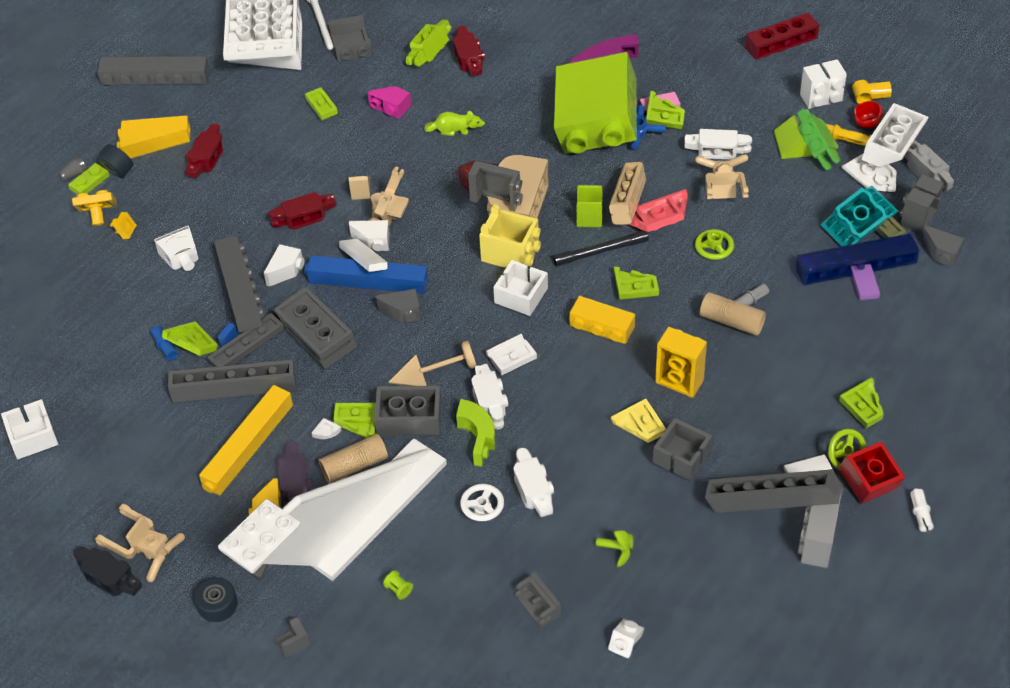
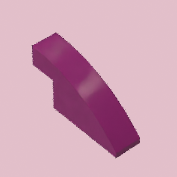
M637 34L613 38L591 46L569 61V64L627 52L629 58H636L639 53Z

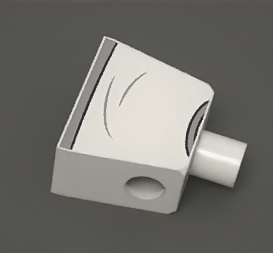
M189 226L154 239L158 254L172 269L176 270L183 267L185 271H189L194 268V262L198 260V255Z

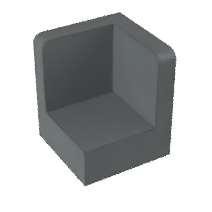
M298 617L289 621L291 631L276 638V643L285 658L310 646L307 633Z

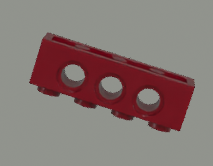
M808 12L747 33L745 48L755 60L818 39L819 24Z

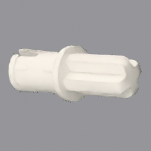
M915 488L910 493L914 506L913 514L917 517L919 530L926 532V526H928L930 531L934 527L929 513L931 510L930 506L927 505L924 491Z

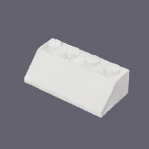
M893 103L867 141L862 160L878 167L902 160L929 117Z

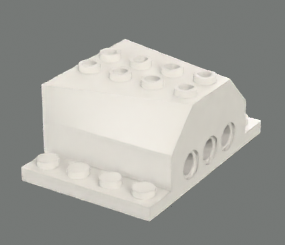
M226 0L224 60H228L231 63L302 70V17L299 0Z

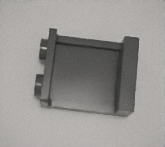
M363 15L328 21L330 36L338 62L372 55L371 42L367 36Z
M480 161L474 162L468 174L470 201L478 203L481 195L510 202V210L515 211L523 200L520 171Z

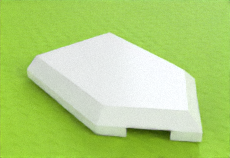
M863 154L842 166L847 173L866 188L873 186L878 191L896 192V170L889 164L881 167L871 165L862 160Z

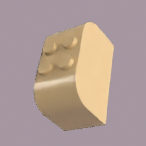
M524 155L506 157L500 162L499 166L520 171L523 200L515 211H511L510 202L486 196L488 198L487 211H489V216L491 214V207L496 204L500 207V210L538 219L549 186L548 159Z

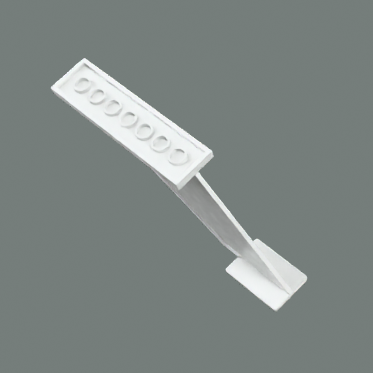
M413 439L391 462L297 495L283 509L269 500H265L219 544L218 548L250 573H254L262 564L312 566L333 581L447 465L446 459L416 439Z

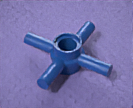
M643 105L637 106V140L632 141L631 147L633 149L639 148L640 139L646 136L647 131L666 132V125L647 124V119L643 116Z

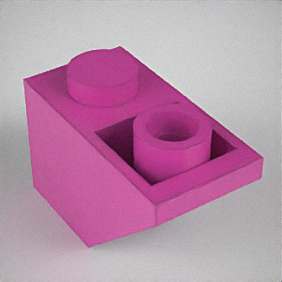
M396 86L370 90L368 92L369 106L398 119L411 107L410 92Z

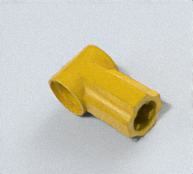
M858 80L852 86L856 101L859 104L876 98L891 97L892 94L890 81L868 84L866 80Z

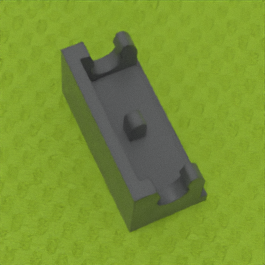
M535 572L516 586L519 590L515 593V597L540 628L561 616V604Z

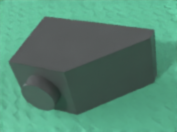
M927 225L922 239L933 260L950 267L954 266L964 241L962 237Z
M416 289L376 295L379 312L400 323L421 320Z

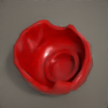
M866 101L857 105L854 108L856 124L861 128L869 129L878 126L883 118L881 105L875 101Z

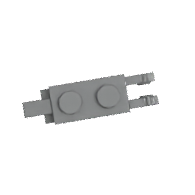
M914 140L904 155L908 160L909 170L918 178L923 174L944 182L943 189L945 191L951 189L954 180L949 173L950 166L926 144L921 145Z

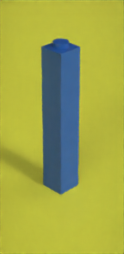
M311 256L309 263L305 265V275H308V281L312 284L398 292L416 289V293L425 294L428 282L427 266L387 263L386 270L369 272L354 259Z

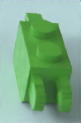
M807 109L800 110L797 113L801 121L800 126L797 127L814 158L819 159L824 169H831L832 165L827 158L828 156L831 157L833 162H840V157L836 151L838 145L821 118H817L814 114L811 115Z

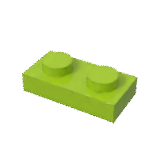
M321 87L305 94L306 100L321 120L338 114L336 106Z
M95 163L70 182L68 186L77 195L89 193L110 175L108 170Z

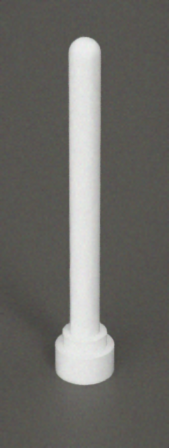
M307 0V2L312 4L327 49H333V43L318 3L319 0Z

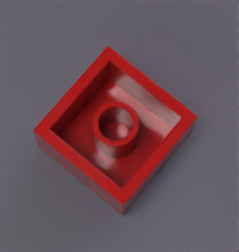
M882 441L847 455L839 466V470L861 504L896 490L905 478Z

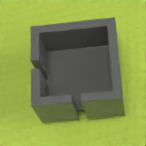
M923 174L918 181L915 180L913 182L911 192H907L903 198L902 203L905 205L900 213V217H902L901 226L920 234L924 232L926 225L928 226L938 211L944 182Z
M674 418L653 448V463L669 471L673 468V473L691 481L700 468V464L704 462L711 452L712 435Z

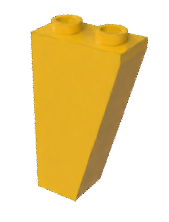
M188 116L121 121V128L118 129L120 141L117 142V148L125 152L130 158L190 142L191 128Z

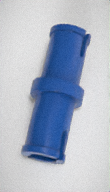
M159 325L154 326L150 332L156 341V346L159 350L163 351L167 360L176 359L178 351L172 342L161 337L163 328Z

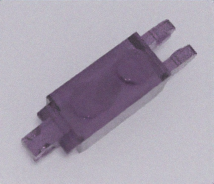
M291 441L286 445V455H282L278 459L280 489L282 490L283 500L286 502H290L297 495L312 490L311 478H307V473H311L309 460L305 461L303 452H299L298 443Z

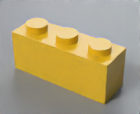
M579 296L570 311V326L626 344L635 328V314Z

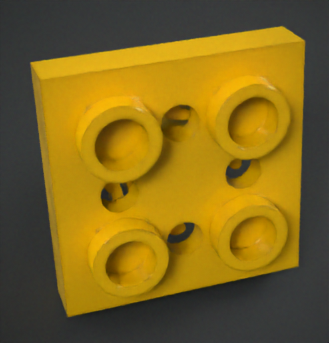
M107 190L97 191L96 195L82 193L78 194L76 198H72L73 206L79 212L91 211L92 226L104 224L102 208L117 206L116 198L111 192L108 193Z

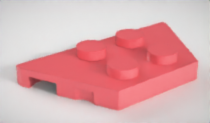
M684 189L638 205L632 223L629 225L650 232L684 220L688 200L687 190Z

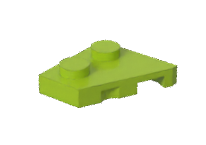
M196 321L162 331V338L199 356L217 351L218 344Z

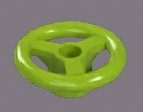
M710 229L698 235L695 241V248L701 256L707 259L720 260L732 253L734 241L728 233L718 229ZM723 238L728 242L726 251L721 246ZM702 248L716 250L719 254L708 253Z
M854 429L840 430L830 440L828 447L829 459L838 470L841 463L836 458H845L847 455L855 453L852 446L854 437L860 444V450L867 448L863 436ZM847 435L845 441L839 440L841 437Z

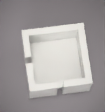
M838 59L822 63V67L829 78L826 77L819 64L803 67L800 96L808 109L843 100L846 72Z
M511 260L504 271V276L501 275L494 286V303L531 316L548 289V273L531 267L530 282H528V266Z
M42 399L24 405L29 422H25L19 407L1 413L17 459L58 445Z

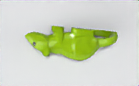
M468 111L467 115L444 112L434 122L427 123L424 129L426 132L438 129L441 134L449 136L455 135V132L460 130L461 134L467 135L468 127H482L485 125V122L478 116L473 115L472 111Z

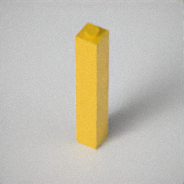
M275 385L270 388L200 473V480L205 491L213 492L219 496L224 492L293 406L290 392Z

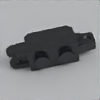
M82 546L74 550V556L77 559L78 565L81 566L86 581L111 596H119L122 592L135 596L142 588L141 581L132 575L130 565L123 560H116L108 551L104 550L102 552L97 548L91 551Z

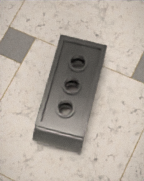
M307 287L302 288L271 310L272 314L284 324V329L324 369H327L357 347L356 342L352 339L354 337L353 332Z

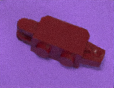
M465 26L457 27L458 35L453 38L454 53L461 71H469L472 76L482 74V61L485 60L483 50H480L479 39H475L473 32L469 33Z
M212 124L207 131H202L199 137L195 139L193 147L186 156L188 161L186 168L187 176L197 178L201 172H211L224 151L221 142L222 134L219 133L221 130L219 124Z
M316 191L281 202V207L269 211V218L272 219L270 221L271 226L278 228L287 225L289 229L295 230L323 221L325 218L324 212L336 207V200L333 194L319 196Z

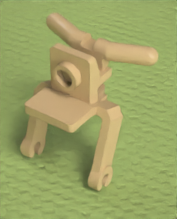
M743 154L727 161H713L701 156L695 158L696 163L713 169V173L705 175L707 199L736 198V182L740 183L743 198H748L749 190L744 173L733 171L734 166L748 161V155Z
M394 167L385 192L382 191L371 196L373 211L372 218L369 221H379L381 217L382 220H388V225L390 226L392 220H395L396 217H402L409 199L396 196L394 193L404 175L403 169L397 172L399 168Z
M122 504L119 507V512L136 521L126 535L131 548L127 550L99 534L95 538L96 543L126 559H132L136 553L139 554L140 552L144 553L147 559L153 558L154 560L146 576L148 582H153L162 562L165 560V555L169 554L174 547L180 544L185 539V535L178 533L166 542L168 540L166 535L154 531L152 520L135 512L129 506Z

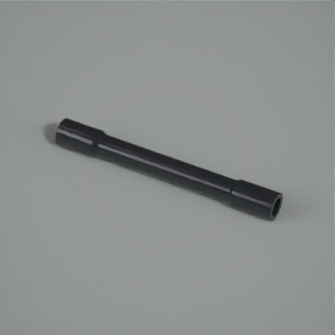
M643 230L618 239L574 251L553 255L555 266H560L603 252L649 241L648 233Z

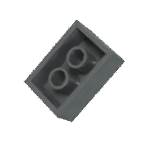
M377 386L374 419L376 434L440 435V386Z

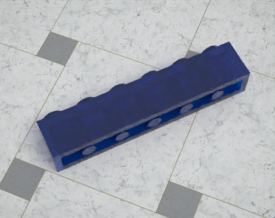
M911 233L797 255L796 271L804 286L853 276L851 266H856L858 270H863L866 264H871L873 272L917 264L919 248Z

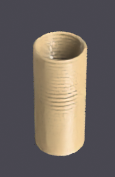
M710 292L705 295L700 308V316L723 325L731 326L740 331H746L755 336L760 333L766 316L765 311L763 312L754 307L734 302V300L732 301Z
M376 434L335 453L333 452L331 455L319 458V465L327 482L333 483L361 471L363 468L387 459L388 453L381 437Z

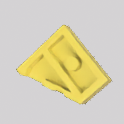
M647 399L611 417L613 424L647 443L661 437L666 431L665 426Z

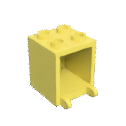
M494 204L491 207V214L486 224L481 226V261L507 268L511 260L532 266L535 252L538 253L541 247V241H539L541 229L538 228V219L500 210V207Z

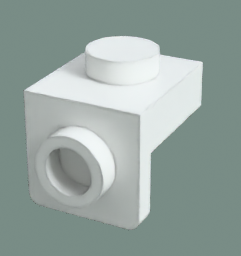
M623 619L613 630L608 649L629 658L633 646L641 638L644 628L633 621Z

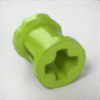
M396 570L388 574L383 582L384 587L390 588L395 592L399 600L405 599L413 589V584L409 581L406 582Z

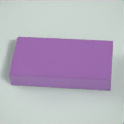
M871 264L851 266L850 272L859 300L878 299L880 292Z

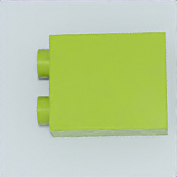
M627 52L556 66L554 129L564 154L582 153L589 149L605 146H619L622 143L637 140L636 76Z

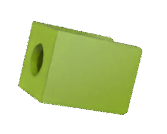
M577 186V227H602V186Z

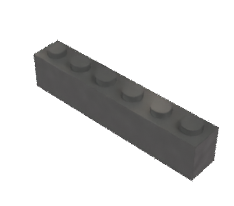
M207 56L101 57L97 72L101 85L207 84L210 69Z
M237 235L215 240L217 256L238 331L243 332L262 327L261 318H264L262 306H257L260 305L258 293H253L257 290L254 280L250 281V279H253L250 267L246 268V266H249L247 255H242L245 254L243 242L239 243Z
M293 359L169 371L168 389L173 403L266 394L273 385L288 392L297 391Z
M833 469L712 479L708 482L705 499L715 513L839 504L842 484Z

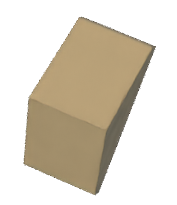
M370 176L349 177L351 199H370Z

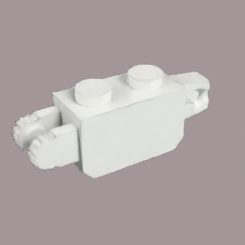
M700 129V134L685 135V148L699 150L698 156L707 159L732 160L736 157V153L748 154L751 152L752 147L750 144L752 143V137L745 134H737L738 130Z
M487 364L475 366L476 375L471 379L475 402L490 415L494 429L500 430L504 426L505 407H508L506 394L502 395L501 393L503 390L502 381L500 378L497 379L495 371L491 372Z
M518 449L516 452L517 463L513 468L514 481L525 507L529 509L535 508L540 517L553 514L551 494L554 493L551 481L547 482L546 480L547 474L544 465L539 464L537 457L532 458L528 449Z

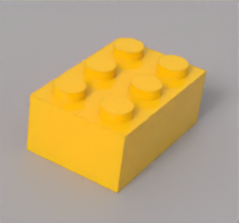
M668 327L657 344L656 383L693 398L704 381L707 341L686 334L681 330Z

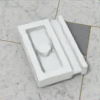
M522 334L486 350L487 357L491 359L492 364L501 376L537 358V353L527 340L523 338Z

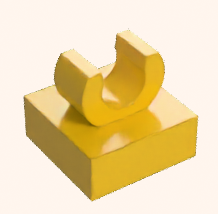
M121 212L118 219L112 220L110 226H114L116 229L115 233L119 234L122 239H129L136 227V223L128 212Z

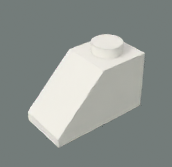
M388 220L349 221L350 234L353 239H359L373 251H389L390 233Z
M279 244L264 271L267 286L296 277L299 270L304 266L301 249Z

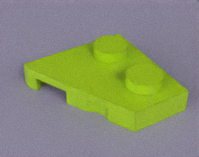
M651 91L646 117L647 124L666 125V127L682 129L685 110L673 105L667 99L662 100L656 96V92Z
M614 267L619 300L659 296L655 275L642 274L634 270L628 273L620 271V267Z
M872 377L840 395L839 401L866 429L883 419L884 413L882 406L879 404V396L875 391L874 379Z
M335 403L334 423L362 437L370 438V436L372 437V435L376 434L374 421L376 403Z

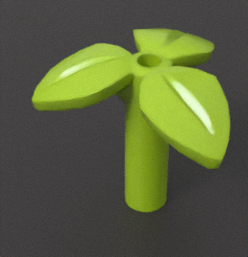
M623 530L614 532L617 540L597 538V547L620 549L622 551L617 567H621L628 561L631 554L630 549L633 550L634 545L632 533L628 534Z

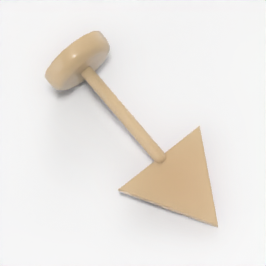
M468 340L461 344L462 355L423 368L420 367L417 355H415L389 383L406 386H427L423 376L424 372L463 359L466 360L469 368H475L477 365Z

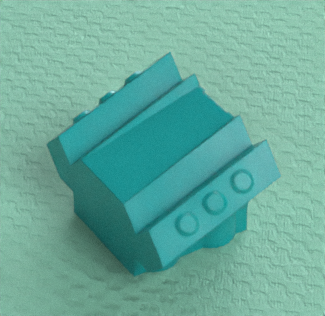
M873 186L866 189L862 187L838 205L821 226L848 251L882 226L888 219L892 218L898 210Z

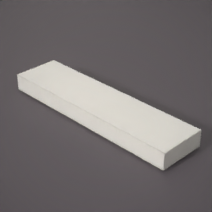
M359 239L339 241V247L369 272L387 269V261Z

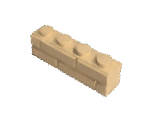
M630 162L623 166L609 205L612 222L615 225L632 223L646 182L644 166L641 162Z

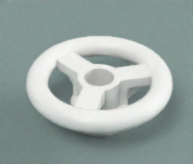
M477 484L471 486L463 493L460 505L463 513L468 518L475 521H488L501 513L504 506V498L496 487L489 484ZM484 490L482 496L476 500H468L472 493ZM491 493L496 496L498 501L495 509L491 507L489 502ZM469 508H474L475 513L471 512Z

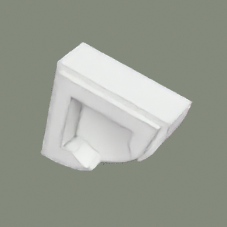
M323 418L313 430L312 437L317 439L332 438L342 431L341 426Z

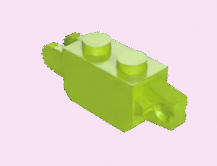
M442 19L436 25L426 24L410 42L411 52L405 59L407 65L412 66L415 64V66L420 67L425 62L430 63L449 41L447 34L451 30V26L448 20Z

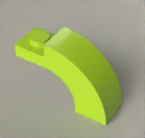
M460 399L456 415L457 428L468 430L476 436L473 451L474 466L482 467L484 458L488 459L489 450H495L494 424L490 415L481 406L471 401Z

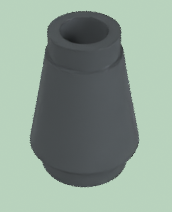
M79 156L78 158L74 157L58 173L66 181L81 175L88 168Z

